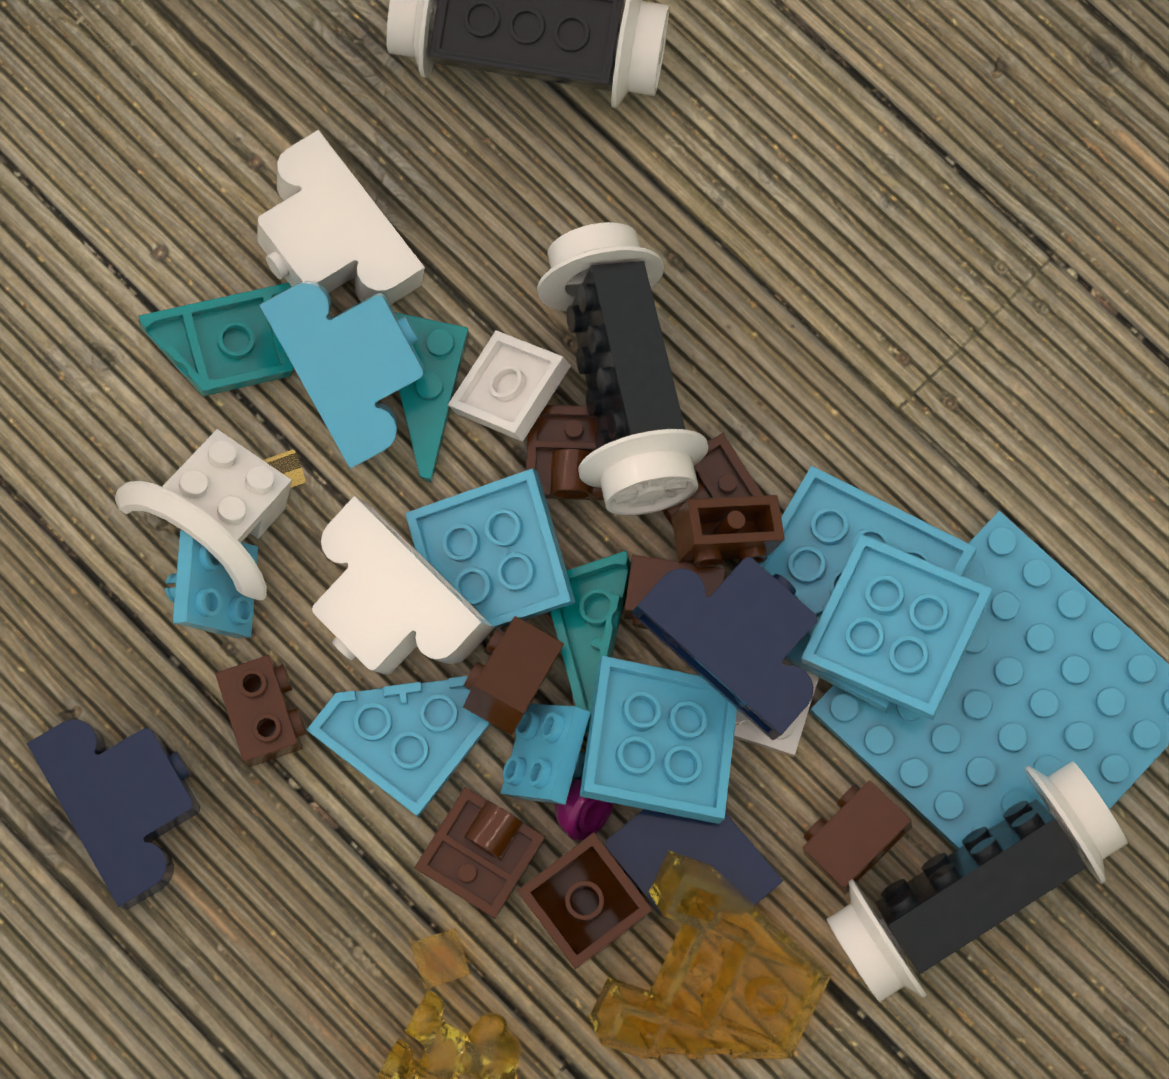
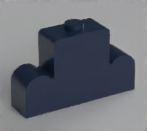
M751 557L744 558L710 597L705 596L704 583L698 574L689 569L679 568L671 570L661 578L631 614L772 741L787 730L813 697L814 687L807 672L798 666H784L782 661L816 623V615L794 596L796 589L788 580L779 574L772 576Z
M72 719L60 723L28 742L27 745L117 906L128 910L169 884L174 874L172 857L165 849L152 844V841L197 815L200 811V805L185 781L186 778L191 776V772L178 751L170 754L161 737L149 728L141 729L106 750L104 737L97 729L81 720Z
M643 809L609 837L605 843L606 849L639 893L642 894L656 913L663 918L668 917L708 883L712 885L711 895L716 907L723 913L733 916L742 915L752 909L783 882L781 877L726 812L725 819L720 824Z

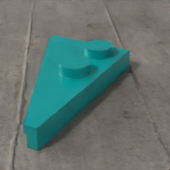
M395 312L398 320L404 316L407 317L419 341L412 345L424 365L423 375L420 379L399 389L419 476L423 481L432 483L450 412L448 403L454 396L469 331L467 327Z
M627 551L567 570L576 603L550 611L557 638L564 643L561 653L575 705L590 712L586 733L589 732L598 662L602 656H613L632 563Z

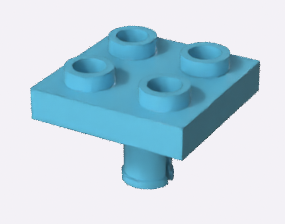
M180 530L177 573L169 575L165 582L166 584H176V587L165 588L168 599L174 602L173 623L233 638H250L252 635L254 599L239 593L224 566L203 545L185 531ZM241 542L257 565L258 546Z
M530 704L515 730L516 739L511 757L503 769L504 782L500 794L515 799L565 805L572 778H582L584 767L582 766H584L586 753L580 751L590 712L575 706Z

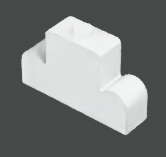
M319 130L281 153L277 161L276 182L277 191L284 201L260 215L257 227V241L267 254L266 261L269 268L278 279L285 278L291 286L304 281L317 282L324 286L329 293L350 279H355V293L361 302L377 293H383L390 305L422 285L425 267Z
M354 496L323 531L321 545L324 554L331 561L347 569L313 605L312 611L336 636L332 640L333 645L350 660L357 657L369 670L390 675L417 646L421 653L431 659L442 663L455 664L466 659L494 629L369 503Z

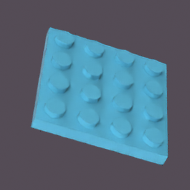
M811 466L781 517L785 540L768 556L766 561L758 563L772 576L779 574L788 580L796 589L794 596L817 617L816 623L784 659L887 713L892 702L809 667L801 661L806 646L860 534L961 576L965 575L976 555L977 548Z

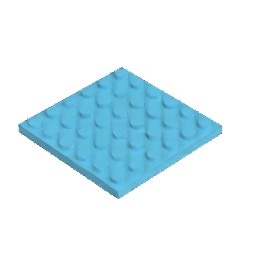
M998 511L968 543L977 549L976 555L963 577L992 588V596L934 720L894 703L891 704L886 713L835 685L809 711L956 850L964 846L962 841L967 835L981 827H987L989 830L1004 820L1003 814L1010 807L1021 801L1031 803L1037 799L1047 810L1025 773L1024 768L1027 766L1048 777L1073 761L1093 785L1108 809H1110L1169 745V664L1001 511Z

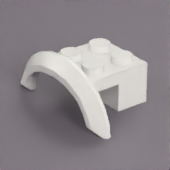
M216 429L162 487L144 481H130L118 488L115 502L119 510L125 514L132 511H144L167 520L203 545L224 566L239 593L256 600H264L266 598L267 587L263 575L241 542L249 534L259 539L285 510L292 482L290 478Z

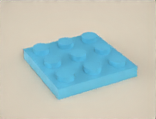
M532 468L405 513L415 549L494 627L492 631L509 626L514 616L526 620L576 603L537 470Z
M860 534L806 646L801 661L809 667L934 720L992 596V588Z
M602 656L597 667L580 797L720 824L725 819L737 708L701 676Z

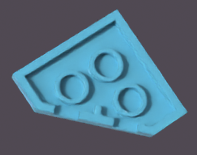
M468 676L449 678V680L426 683L415 682L384 686L380 689L335 693L307 728V731L419 818L487 731L491 723L463 708L470 690L463 687Z

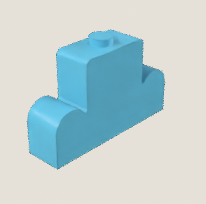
M304 281L273 296L259 306L351 469L392 445L398 430L396 414L389 406L377 401L422 377L424 365L412 345L419 341L406 316L398 320L383 293H377L340 314L331 317L329 312L331 311L332 301L329 292L317 282Z

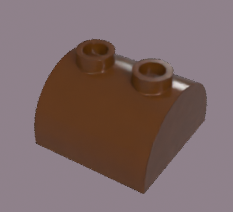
M592 833L517 890L574 969L591 960L652 912L651 907L595 833Z

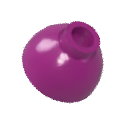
M582 778L571 782L565 805L553 803L556 805L555 814L558 824L564 833L574 841H582L592 833L596 834L608 820L614 804L580 797Z

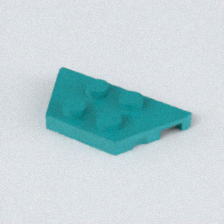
M289 282L139 315L140 328L202 396L291 377L294 367L259 306L264 301L292 287Z

